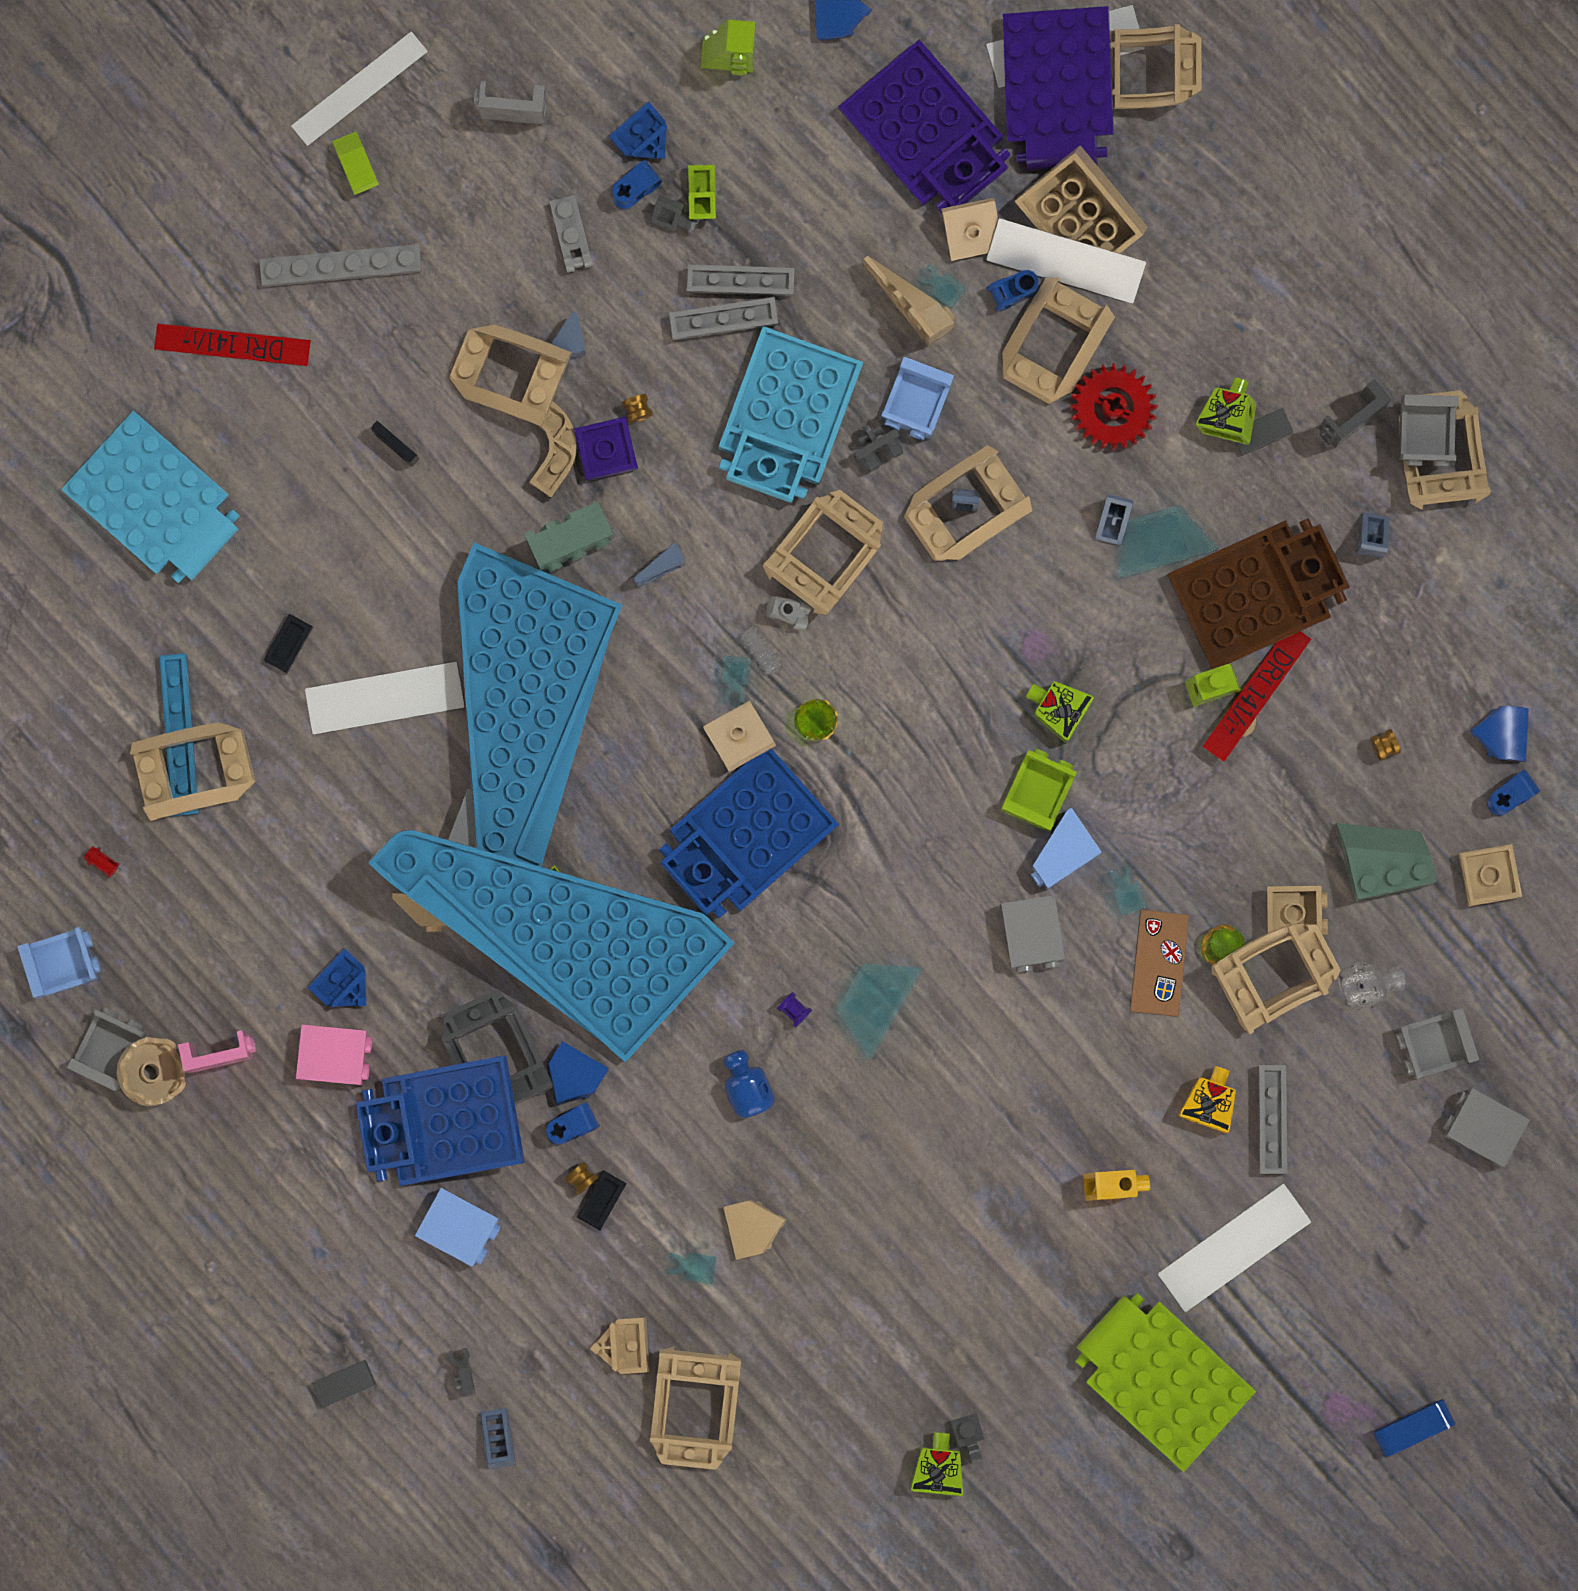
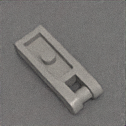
M575 195L549 201L567 273L583 266L585 268L593 267ZM581 250L582 256L571 257L570 252Z

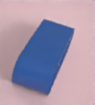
M1441 1399L1374 1431L1373 1435L1386 1458L1454 1426L1456 1423L1445 1400Z

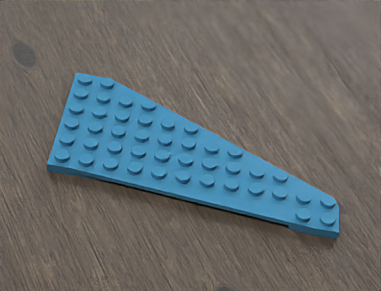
M473 543L457 581L476 848L542 867L611 632L623 605L477 543Z
M403 830L394 834L368 862L388 882L602 1041L624 1062L635 1053L734 944L703 913L415 830Z

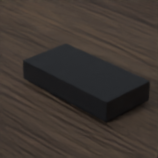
M376 421L372 425L371 430L376 437L410 466L416 464L419 457L380 422Z
M289 614L263 661L288 674L314 627Z
M603 1170L577 1218L601 1231L627 1183Z

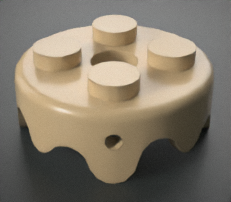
M146 1037L138 1040L124 1050L118 1061L117 1079L119 1085L128 1098L140 1105L158 1106L166 1103L178 1095L186 1085L181 1057L176 1051V1044L169 1039ZM146 1065L152 1066L156 1071V1076L153 1080L146 1078L144 1075Z

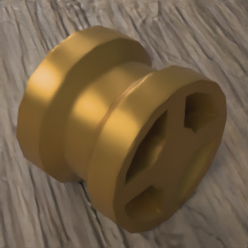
M647 394L636 395L622 401L623 408L628 412V423H636L653 416L652 409L648 408Z
M1391 729L1386 730L1384 735L1370 737L1372 747L1380 762L1386 760L1387 756L1391 754L1396 756L1401 753L1397 738Z
M584 1161L564 1180L575 1187V1192L579 1196L599 1177L588 1170V1165Z

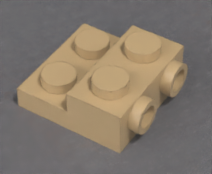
M1267 886L1268 933L1289 924H1317L1322 935H1328V919H1322V908H1328L1327 892H1322V886Z

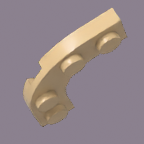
M553 401L541 427L549 440V452L545 461L529 482L533 487L551 499L571 472L577 452L576 436L572 423L566 413Z

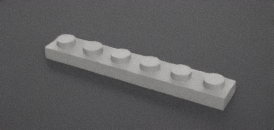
M419 244L259 259L262 287L422 273Z

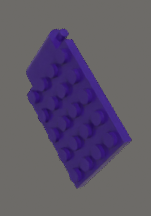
M1101 6L1003 14L1007 142L1026 141V152L1017 153V163H1027L1028 171L1052 169L1078 146H1081L1098 166V158L1108 157L1107 147H1097V136L1114 135L1109 7Z
M920 39L838 106L839 111L922 206L938 195L941 201L935 206L941 214V209L968 203L1008 169L1004 162L1011 156L1008 150L1003 148L1000 152L996 153L992 149L1003 140V135Z

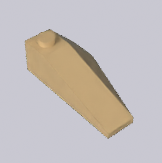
M867 256L863 259V265L928 347L954 328L953 319L955 317L946 305L942 308L936 300L871 257Z

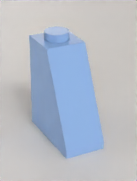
M1072 808L1066 811L1032 866L1034 872L1031 876L1039 888L1044 886L1048 890L1102 853Z

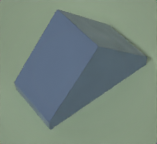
M574 311L551 343L572 352L570 359L586 356L578 314Z
M1107 494L1095 539L1121 545L1134 500Z
M1363 512L1356 554L1383 558L1386 555L1389 542L1390 517Z

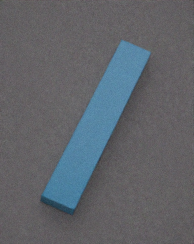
M187 654L161 655L159 659L165 734L192 728ZM194 741L166 748L168 776L173 799L198 793ZM199 809L172 816L199 814Z

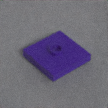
M626 416L574 428L586 481L638 469Z

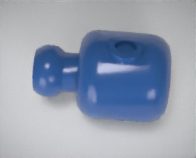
M743 1049L726 1055L723 1060L724 1065L731 1071L732 1076L726 1080L725 1090L728 1101L736 1115L741 1118H749L771 1108L775 1102V1096L764 1070L760 1067L750 1068L748 1053Z

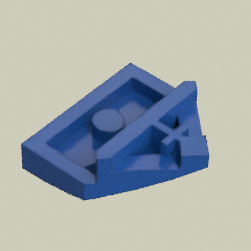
M815 0L817 39L823 41L844 38L847 34L852 36L854 34L853 30L865 16L871 13L872 9L861 0Z
M649 101L608 136L625 157L665 159L666 121Z
M1499 706L1497 709H1492L1489 715L1478 725H1475L1470 732L1484 745L1489 757H1496L1498 760L1525 762L1529 708Z
M345 948L307 986L327 1006H367L365 967Z
M562 1041L548 1064L547 1072L553 1084L552 1088L556 1105L579 1098H589L591 1094L596 1092L609 1068Z

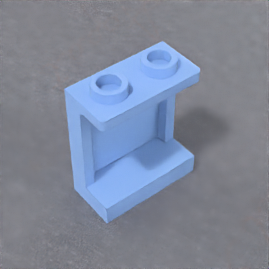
M904 357L889 399L881 415V421L885 422L884 426L892 430L896 428L897 431L900 428L910 431V436L919 440H924L925 437L931 439L954 375Z
M79 926L75 930L32 944L26 943L17 946L33 998L40 999L99 980L97 973L101 972L97 957H92L89 947L93 946L89 931L84 932V929Z
M441 1188L415 1236L474 1267L476 1263L481 1265L488 1252L484 1247L489 1239L494 1241L501 1228L497 1224L500 1219Z

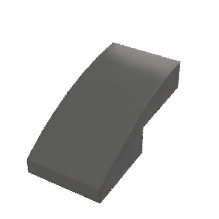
M1281 408L1254 420L1249 445L1239 442L1235 443L1241 456L1291 435L1293 429L1284 409Z
M365 1359L315 1381L312 1385L322 1408L370 1388L376 1385V1382Z

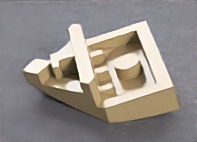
M749 1200L725 1206L724 1212L736 1260L762 1254L767 1249H771L775 1236L787 1219L781 1215H776L759 1201Z
M617 1319L616 1322L610 1324L607 1331L590 1349L606 1361L615 1372L618 1371L620 1374L650 1372L647 1319Z

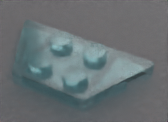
M1180 505L1128 520L1118 577L1122 579L1214 552L1219 548Z
M866 963L862 965L839 1005L837 1012L869 1059L876 1052L923 968Z

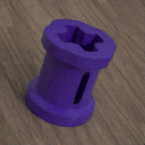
M792 992L777 1007V1010L779 1012L783 1011L794 1022L793 1026L796 1028L813 1010L806 1008L795 998L796 994Z

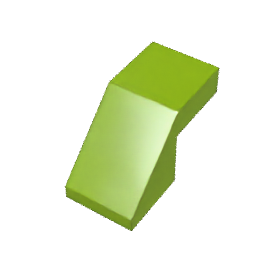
M357 131L332 141L354 195L379 185Z
M688 165L689 219H716L715 165Z

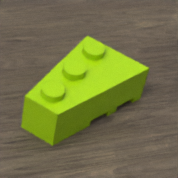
M728 19L718 26V32L712 30L710 37L705 35L702 42L700 68L728 70L732 74L740 76L747 75V72L753 73L756 44L755 22Z

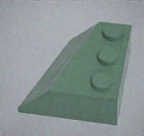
M598 502L568 514L564 517L565 522L560 523L559 520H553L545 524L537 534H534L533 530L524 533L527 545L541 571H547L548 574L555 573L563 568V563L572 560V562L579 561L587 556V551L596 548L598 551L611 544L610 540L614 536Z
M1336 823L1354 902L1429 886L1437 882L1431 855L1421 832Z

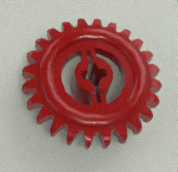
M1115 363L1112 364L1109 372L1104 365H1101L1100 374L1091 369L1092 379L1083 375L1082 381L1085 386L1076 384L1075 388L1080 394L1071 395V398L1078 402L1070 406L1071 410L1078 412L1071 419L1073 421H1080L1075 429H1085L1082 438L1086 439L1092 436L1091 445L1101 441L1102 450L1105 449L1108 443L1113 451L1116 450L1118 443H1120L1124 450L1127 448V441L1137 445L1135 436L1145 439L1146 435L1142 429L1152 430V426L1147 421H1154L1157 418L1150 413V411L1158 408V405L1150 403V401L1156 398V394H1147L1152 388V384L1143 386L1142 383L1145 380V376L1143 375L1136 379V369L1126 374V365L1122 366L1120 372L1117 371ZM1107 389L1124 391L1133 403V412L1126 409L1127 402L1121 394L1111 393L1105 397L1100 393ZM1116 401L1119 403V409H1115L1113 412L1109 410L1110 404ZM1094 403L1101 406L1102 413L1107 419L1118 420L1122 418L1127 422L1120 426H1109L1102 423L1095 414Z

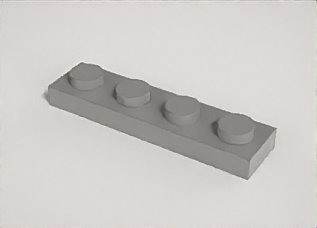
M688 264L687 293L794 296V268Z
M774 297L669 313L673 341L778 325Z
M1258 1065L1259 1174H1287L1286 1065Z

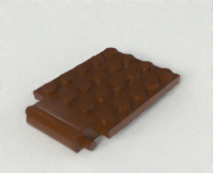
M1307 518L1299 522L1303 532L1293 536L1285 520L1167 574L1211 669L1233 663L1330 619L1331 615L1324 600L1334 596L1338 605L1347 601L1343 591L1349 589L1350 585L1321 524L1313 527L1310 519Z

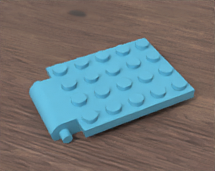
M763 326L718 450L734 455L732 462L722 459L719 469L728 472L726 480L789 503L793 502L795 496L805 499L808 489L800 487V481L802 479L819 485L863 362Z
M134 410L61 489L155 574H158L170 561L178 568L171 575L177 583H180L185 576L192 581L239 530L233 524L240 517L238 513L231 509L224 516L217 510L229 497V494Z

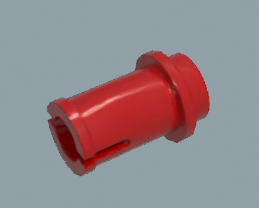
M92 846L85 855L84 860L87 861L88 866L92 864L111 878L120 863L101 852L100 847L95 848Z

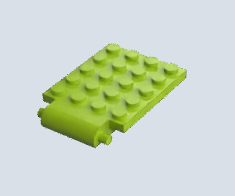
M1136 1293L1129 1300L1123 1295L1076 1347L1082 1354L1075 1362L1084 1368L1091 1361L1098 1368L1086 1383L1184 1472L1257 1391L1161 1302H1158L1145 1315L1138 1308L1145 1300L1143 1297Z

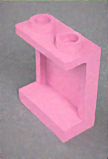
M301 1025L296 1079L363 1086V1081L369 1078L370 1064H365L366 1053H371L372 1037H368V1031Z
M243 1030L237 1031L238 1048L197 1057L194 1044L189 1042L178 1044L183 1071L194 1073L253 1059L252 1053L256 1052L254 1038Z

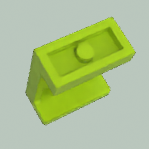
M1035 748L1033 752L1027 751L1001 811L1050 833L1077 772L1073 770L1074 766L1063 760H1059L1058 763L1048 759V753Z

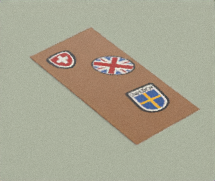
M1141 910L1130 1011L1179 1017L1189 915Z

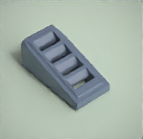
M953 489L950 509L976 512L980 501L979 492L976 490Z
M677 543L668 547L634 577L637 587H641L685 566V560Z
M507 1408L480 1412L486 1461L489 1469L516 1465ZM503 1419V1423L488 1426V1421ZM504 1430L505 1433L501 1435L490 1436L489 1432ZM506 1441L504 1446L492 1447L491 1443ZM507 1452L508 1455L505 1457L493 1458V1454Z

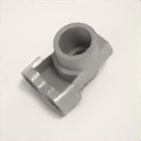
M772 596L767 605V614L774 620H782L789 623L793 629L804 631L808 625V614L812 606L800 597L797 600Z

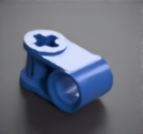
M643 160L614 184L612 189L613 202L620 209H629L642 198L656 190L663 180L648 162ZM620 191L624 193L629 191V197L627 198L624 195L620 197Z
M1023 270L1010 277L991 283L986 289L988 292H991L996 302V311L1001 312L1034 296L1038 291L1039 280L1033 271ZM1029 278L1034 282V286L1029 290H1024L1020 287L1019 283L1022 279Z
M1524 769L1508 780L1505 785L1497 789L1489 797L1487 806L1492 814L1502 816L1518 805H1522L1541 790ZM1505 798L1507 802L1504 805L1498 806L1496 802L1499 799Z
M588 1102L552 1120L547 1126L546 1133L551 1143L562 1145L597 1129L600 1125ZM556 1125L559 1128L565 1127L566 1129L563 1132L564 1137L561 1139L557 1135H551Z

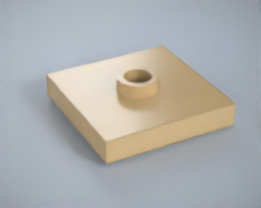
M994 198L941 209L951 261L989 253L998 223Z
M750 700L703 726L729 772L776 746Z
M1513 844L1458 854L1468 907L1522 897Z

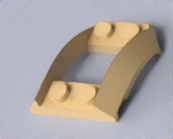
M1180 24L1160 28L1115 29L1110 31L1113 109L1178 105L1201 92L1202 50L1200 36L1189 32L1181 27ZM1174 44V91L1120 95V47H1148Z
M1045 278L1001 354L1003 357V378L1048 404L1059 400L1064 395L1072 393L1115 318L1107 304L1104 308L1060 284L1058 282L1060 278ZM1043 308L1089 332L1063 379L1018 354L1020 347Z
M498 325L473 328L467 332L450 374V379L466 400L488 406L542 427L572 352ZM495 339L541 355L522 403L476 386Z
M1461 390L1424 394L1459 396L1455 420H1463L1469 471L1419 476L1418 466L1406 465V460H1402L1410 504L1421 510L1425 504L1475 499L1476 504L1490 495L1491 492L1486 476L1487 471L1480 435L1478 407H1474ZM1400 415L1398 416L1399 437H1400Z
M988 445L913 495L904 518L934 561H945L946 559L959 561L987 540L1032 512L1030 497L1024 496L996 455L999 452L998 450ZM973 471L1001 513L956 543L928 500Z
M841 490L830 492L829 495L823 497L817 496L775 552L763 564V568L769 580L775 578L814 608L813 613L827 615L880 548L883 522ZM823 513L865 544L833 586L792 556V553Z
M220 722L158 735L133 742L131 745L130 755L134 757L145 803L143 809L150 821L208 806L238 801L241 795L256 782L244 730ZM215 737L227 787L173 799L162 749Z
M1289 924L1249 942L1212 965V975L1216 976L1238 1017L1236 1019L1237 1022L1249 1035L1254 1032V1029L1265 1022L1269 1023L1294 1007L1318 996L1327 995L1333 979L1336 980L1341 971L1317 924ZM1292 939L1312 979L1295 985L1262 1002L1242 963L1279 943Z
M674 1346L660 1350L650 1442H652L661 1464L716 1470L723 1462L724 1457L732 1450L741 1367L740 1358L729 1352L728 1356L677 1351L674 1350ZM671 1380L725 1385L719 1440L665 1434Z

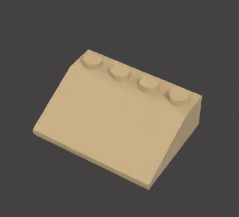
M1078 146L1015 200V203L1038 230L1118 254L1143 236L1148 228L1081 146Z

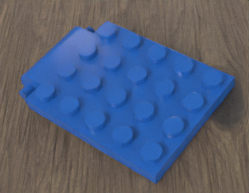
M771 748L746 762L669 830V833L680 845L673 850L667 843L659 849L665 857L660 864L706 916L713 911L720 919L727 913L726 909L721 905L727 898L741 912L838 827L839 824Z
M507 1055L383 1078L382 1084L385 1097L374 1099L373 1089L362 1090L363 1101L356 1102L367 1172L375 1171L377 1182L388 1180L386 1169L396 1167L399 1185L403 1186L525 1163Z

